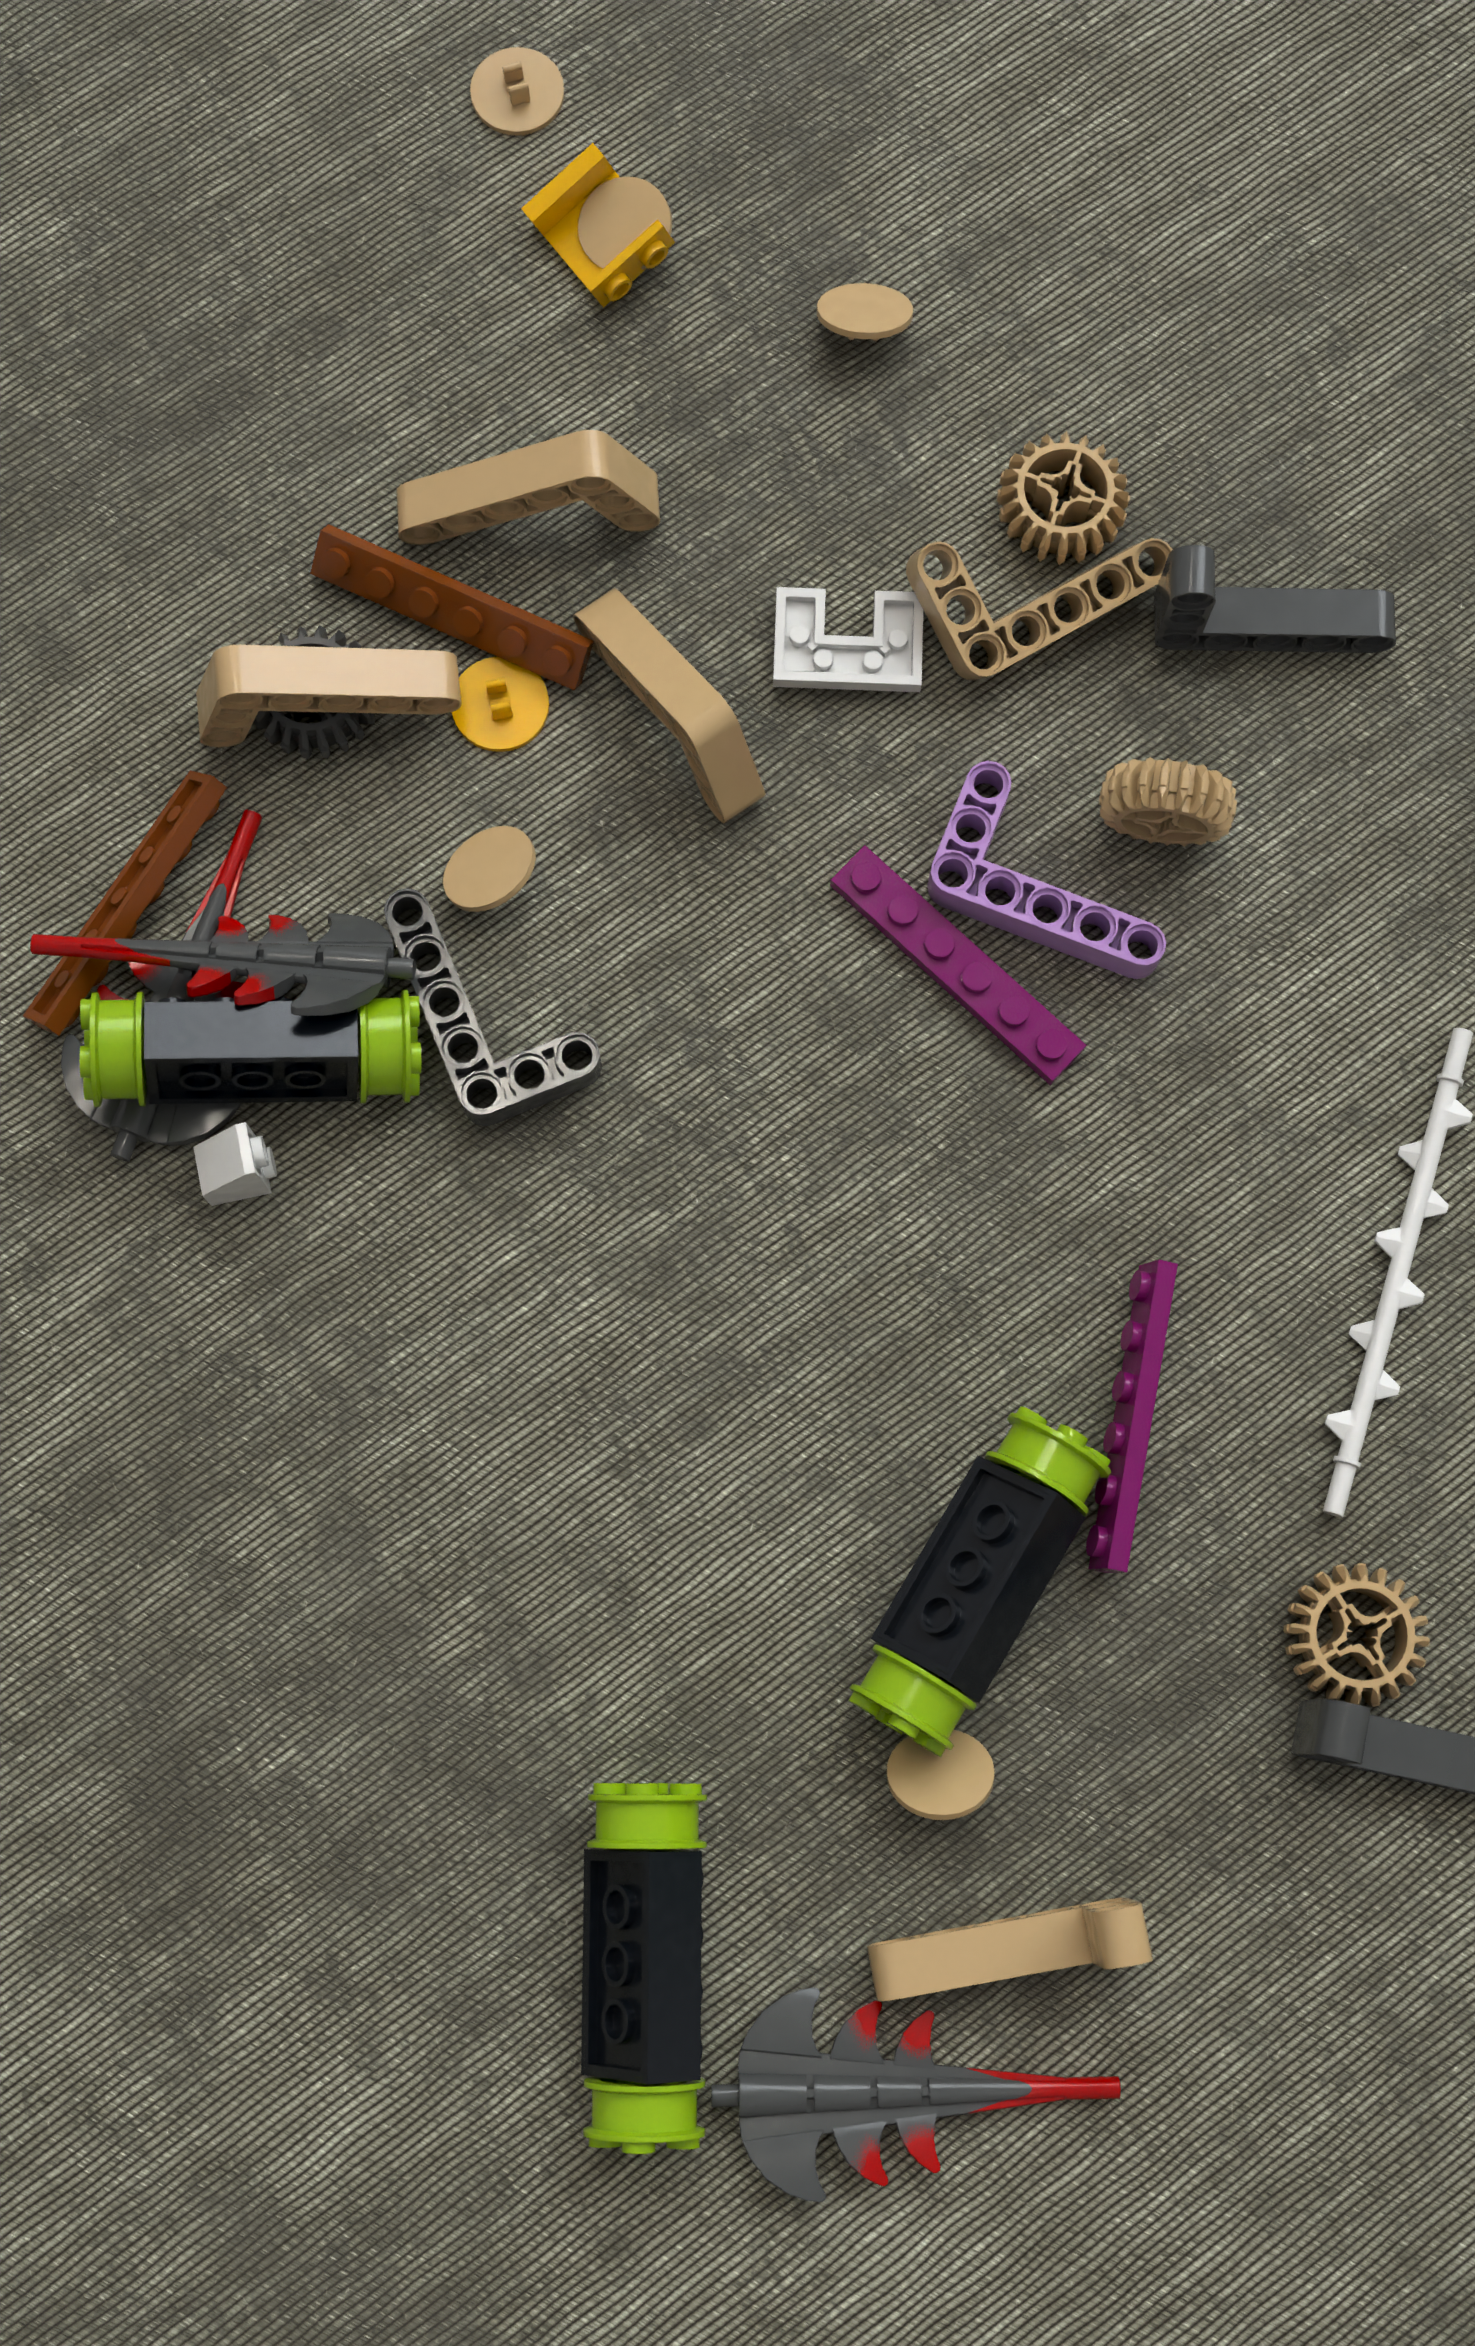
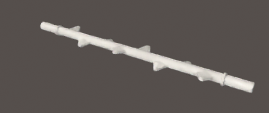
M1454 1028L1452 1031L1442 1072L1437 1074L1436 1081L1439 1083L1424 1139L1400 1146L1398 1156L1415 1172L1400 1227L1377 1232L1374 1242L1391 1258L1375 1320L1356 1324L1350 1328L1349 1336L1366 1351L1350 1410L1326 1416L1325 1425L1342 1441L1338 1456L1333 1458V1462L1336 1464L1323 1508L1324 1513L1335 1517L1343 1518L1356 1469L1361 1467V1463L1358 1461L1374 1401L1397 1396L1400 1390V1386L1383 1368L1399 1310L1422 1304L1425 1294L1408 1279L1423 1219L1446 1214L1449 1204L1432 1188L1447 1130L1470 1124L1473 1114L1456 1100L1458 1089L1464 1083L1462 1074L1473 1037V1032L1464 1028Z

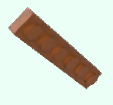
M330 524L320 530L310 574L574 691L582 683L594 644L593 640Z
M191 770L188 772L77 937L131 939L136 931V922L148 904L153 903L161 895L165 886L164 880L175 864L182 861L188 855L192 848V839L202 824L210 820L217 812L220 805L219 799L227 789L223 783L212 775ZM63 956L23 1017L37 1027L60 1036L62 1031L72 1025L80 1013L81 999H85L91 988L98 985L106 976L110 960Z

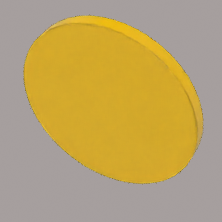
M496 656L474 663L459 677L462 704L458 710L452 712V716L459 732L473 745L494 752L515 750L531 742L544 727L549 714V696L546 685L540 675Z

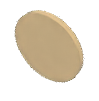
M512 47L499 50L480 63L471 80L470 95L477 116L489 128L507 135H527L543 129L558 115L564 100V83L559 69L546 55L529 48Z
M628 176L609 180L597 187L589 195L581 209L578 221V235L581 246L591 261L604 268L657 219L671 236L672 215L670 207L662 193L646 180Z
M854 283L838 286L824 293L817 303V317L820 323L827 329L846 336L849 340L856 338L878 341L880 338L890 337L904 331L912 322L913 306L904 294L895 289L877 284Z
M511 826L492 827L473 835L454 852L447 863L443 875V887L447 897L456 907L470 912L490 910L507 902L523 888L533 872L536 860L533 843L523 831Z
M953 1730L949 1740L954 1747L952 1750L945 1749L942 1756L939 1757L914 1742L913 1738L906 1737L894 1748L887 1764V1781L892 1795L905 1809L928 1819L950 1820L974 1812L988 1799L994 1785L992 1758L979 1741L966 1733Z

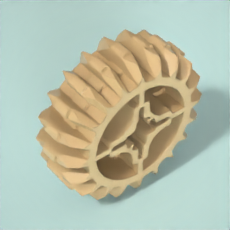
M1067 431L1061 435L1060 443H1054L1048 434L1042 437L1040 447L1029 441L1024 446L1023 455L1014 453L1010 458V469H1005L1001 474L1000 484L1002 487L997 493V502L1003 506L999 512L1000 522L1010 523L1007 529L1009 539L1023 536L1020 544L1022 553L1033 546L1039 549L1037 557L1040 562L1047 557L1048 552L1056 554L1055 559L1059 566L1065 562L1067 553H1071L1078 563L1084 560L1086 549L1097 556L1102 552L1104 542L1111 544L1116 539L1117 528L1124 525L1127 516L1124 509L1128 507L1130 501L1129 493L1123 491L1127 485L1126 474L1116 473L1119 467L1118 458L1103 460L1106 452L1104 444L1096 447L1094 450L1087 448L1089 440L1086 435L1079 440L1078 444L1070 443ZM1061 471L1058 474H1046L1047 472ZM1080 476L1087 480L1095 491L1086 487L1081 482ZM1070 486L1067 496L1069 498L1068 501H1063L1060 511H1056L1059 501L1057 499L1058 496H1063L1065 488ZM1027 500L1032 501L1031 506L1041 510L1044 513L1046 521L1038 517L1033 512ZM1071 522L1081 523L1077 526L1063 527Z
M1149 757L1146 761L1132 759L1128 763H1119L1113 769L1107 771L1100 791V817L1104 819V823L1107 826L1115 828V831L1119 834H1129L1132 839L1147 840L1149 844L1158 842L1164 843L1166 846L1169 844H1180L1184 847L1191 843L1203 845L1206 841L1215 842L1220 840V837L1229 834V829L1236 815V789L1232 786L1231 780L1223 777L1217 770H1207L1205 765L1196 766L1188 764L1187 760L1177 762L1169 758L1166 760H1155Z
M1364 1563L1354 1565L1351 1577L1343 1564L1333 1567V1581L1324 1572L1315 1574L1313 1578L1318 1591L1308 1585H1303L1298 1589L1300 1597L1308 1605L1292 1603L1288 1607V1612L1293 1616L1301 1618L1300 1624L1291 1623L1284 1625V1633L1299 1636V1643L1291 1644L1285 1648L1286 1654L1296 1655L1302 1653L1305 1661L1293 1668L1295 1674L1302 1675L1312 1670L1315 1675L1310 1679L1307 1688L1312 1692H1316L1328 1683L1326 1699L1339 1700L1344 1690L1345 1702L1359 1705L1363 1693L1369 1707H1376L1381 1704L1380 1690L1389 1699L1398 1698L1400 1692L1394 1679L1405 1686H1412L1416 1679L1406 1666L1422 1668L1426 1663L1422 1656L1413 1653L1414 1647L1419 1648L1430 1645L1428 1637L1415 1636V1627H1421L1428 1623L1426 1616L1411 1617L1409 1612L1410 1609L1419 1604L1418 1597L1411 1596L1403 1600L1398 1597L1405 1588V1582L1401 1579L1395 1580L1386 1588L1387 1570L1383 1568L1376 1569L1368 1581V1569ZM1357 1592L1367 1595L1381 1604L1384 1609L1370 1616H1365L1359 1613L1352 1603L1346 1604L1340 1593ZM1328 1605L1331 1610L1328 1615L1333 1624V1633L1331 1638L1319 1648L1317 1640L1318 1620L1324 1607ZM1393 1623L1395 1647L1390 1661L1385 1666L1382 1660L1386 1657L1381 1649L1380 1639L1383 1632L1391 1627ZM1375 1624L1365 1631L1366 1638L1361 1639L1365 1642L1364 1646L1355 1644L1338 1647L1348 1640L1346 1637L1347 1633L1353 1632L1347 1629L1349 1625L1357 1627ZM1347 1654L1353 1657L1360 1667H1367L1372 1677L1366 1680L1346 1677L1332 1668L1328 1662Z

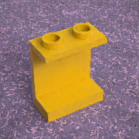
M592 143L527 202L521 210L604 308L610 301L614 302L625 296L632 286V281L642 272L659 265L675 242L657 219L604 268L599 267L590 260L581 246L578 235V221L581 209L589 195L597 187L609 180L620 177L601 151Z

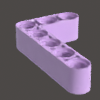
M984 761L973 766L966 777L931 866L927 885L931 899L941 907L1128 978L1140 979L1153 973L1166 948L1165 936L1159 927L1148 921L984 860L1006 806L1011 787V778L1006 768L997 762ZM982 783L991 784L998 790L999 794L992 798H985L980 796L974 787ZM964 827L974 828L980 833L982 839L972 843L965 842L960 839L956 831ZM947 871L956 872L963 878L964 884L954 888L948 887L940 881L939 875ZM992 889H1001L1010 896L1011 902L1006 905H995L986 897V892ZM1041 906L1049 907L1057 914L1058 920L1053 923H1043L1034 916L1033 910ZM1087 924L1096 925L1104 932L1105 938L1100 941L1088 940L1081 933L1080 927ZM1132 942L1144 943L1151 950L1152 957L1148 959L1134 957L1128 949V944Z

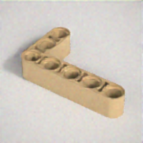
M598 430L577 431L401 484L397 488L399 538L408 544H431L578 501H584L623 530L632 532L646 531L660 524L658 478L654 470L608 434Z
M1151 538L1142 541L994 622L959 554L953 546L946 542H933L914 552L907 562L906 575L953 669L962 678L975 681L1004 670L1156 586L1159 583L1168 555L1173 549L1161 539ZM1141 552L1149 554L1154 561V572L1151 576L1146 575L1140 569L1139 556ZM926 555H933L941 562L943 572L939 580L932 579L925 573L923 564ZM1099 575L1108 577L1112 582L1113 594L1110 599L1102 597L1098 592L1097 579ZM1058 597L1065 599L1070 604L1072 611L1068 622H1063L1056 616L1054 606ZM950 599L957 600L965 609V619L961 625L952 622L947 615V604ZM1016 620L1025 623L1029 629L1030 637L1025 646L1020 645L1013 638L1012 626ZM974 643L983 646L987 652L988 662L984 669L975 667L970 660V649Z
M613 588L573 614V619L581 635L594 641L592 649L680 741L703 799L720 822L725 824L765 797L766 794L740 724L731 707L620 591Z
M229 645L221 647L213 653L196 692L200 742L203 745L218 748L235 746L242 743L259 711L437 715L456 711L462 704L457 656L448 651Z
M1124 1897L867 1945L876 1999L879 2002L1090 1963L1103 1969H1117L1153 1961L1142 1903Z

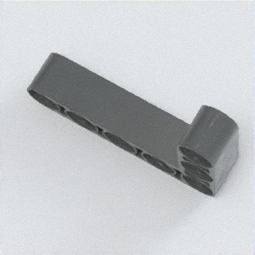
M1186 545L1178 547L1169 553L1154 594L1155 644L1164 649L1378 653L1389 650L1396 645L1394 595L1391 592L1370 589L1215 587V553L1213 549L1202 545Z
M409 888L397 890L390 895L385 903L384 914L401 958L415 959L417 962L424 954L431 953L441 957L437 967L430 971H421L416 968L415 978L410 980L416 995L419 996L420 1005L464 1113L470 1121L481 1126L494 1125L584 1089L596 1082L602 1069L599 1047L592 1037L581 1032L568 1033L494 1063L428 901L423 894ZM415 909L422 913L421 918L414 925L403 926L397 923L398 917L405 910ZM451 998L459 1002L458 1009L450 1016L442 1017L433 1013L435 1005L442 999ZM470 1043L478 1047L476 1056L468 1062L462 1063L452 1059L453 1051L460 1044ZM574 1051H584L592 1057L590 1064L581 1070L570 1069L564 1063L567 1056ZM527 1070H538L544 1074L543 1082L534 1089H524L517 1084L520 1075ZM487 1088L497 1093L496 1100L488 1108H476L470 1104L471 1097L479 1089Z
M1323 1698L1300 1701L1291 1751L1292 1755L1475 1795V1737L1371 1715V1708L1353 1703Z

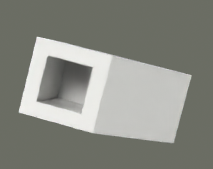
M246 1122L235 1124L193 1146L202 1196L211 1206L272 1193L269 1178L277 1176L271 1147H266L263 1136H256Z

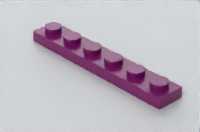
M864 845L830 880V886L1050 1086L1085 1050L1087 1045L868 847Z
M1158 1259L1139 1265V1269L1133 1274L1130 1282L1129 1298L1133 1300L1130 1320L1126 1322L1121 1334L1120 1345L1121 1349L1125 1351L1122 1370L1116 1375L1112 1387V1398L1116 1402L1113 1422L1106 1429L1103 1441L1104 1451L1108 1453L1107 1458L1111 1461L1108 1466L1111 1474L1108 1478L1099 1477L1097 1481L1095 1501L1099 1504L1096 1525H1093L1090 1529L1086 1542V1552L1090 1556L1088 1567L1090 1570L1104 1573H1127L1178 1267L1176 1263Z

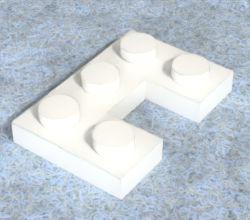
M777 587L773 687L897 692L921 691L924 610L914 592L875 591L873 637L824 635L826 589Z

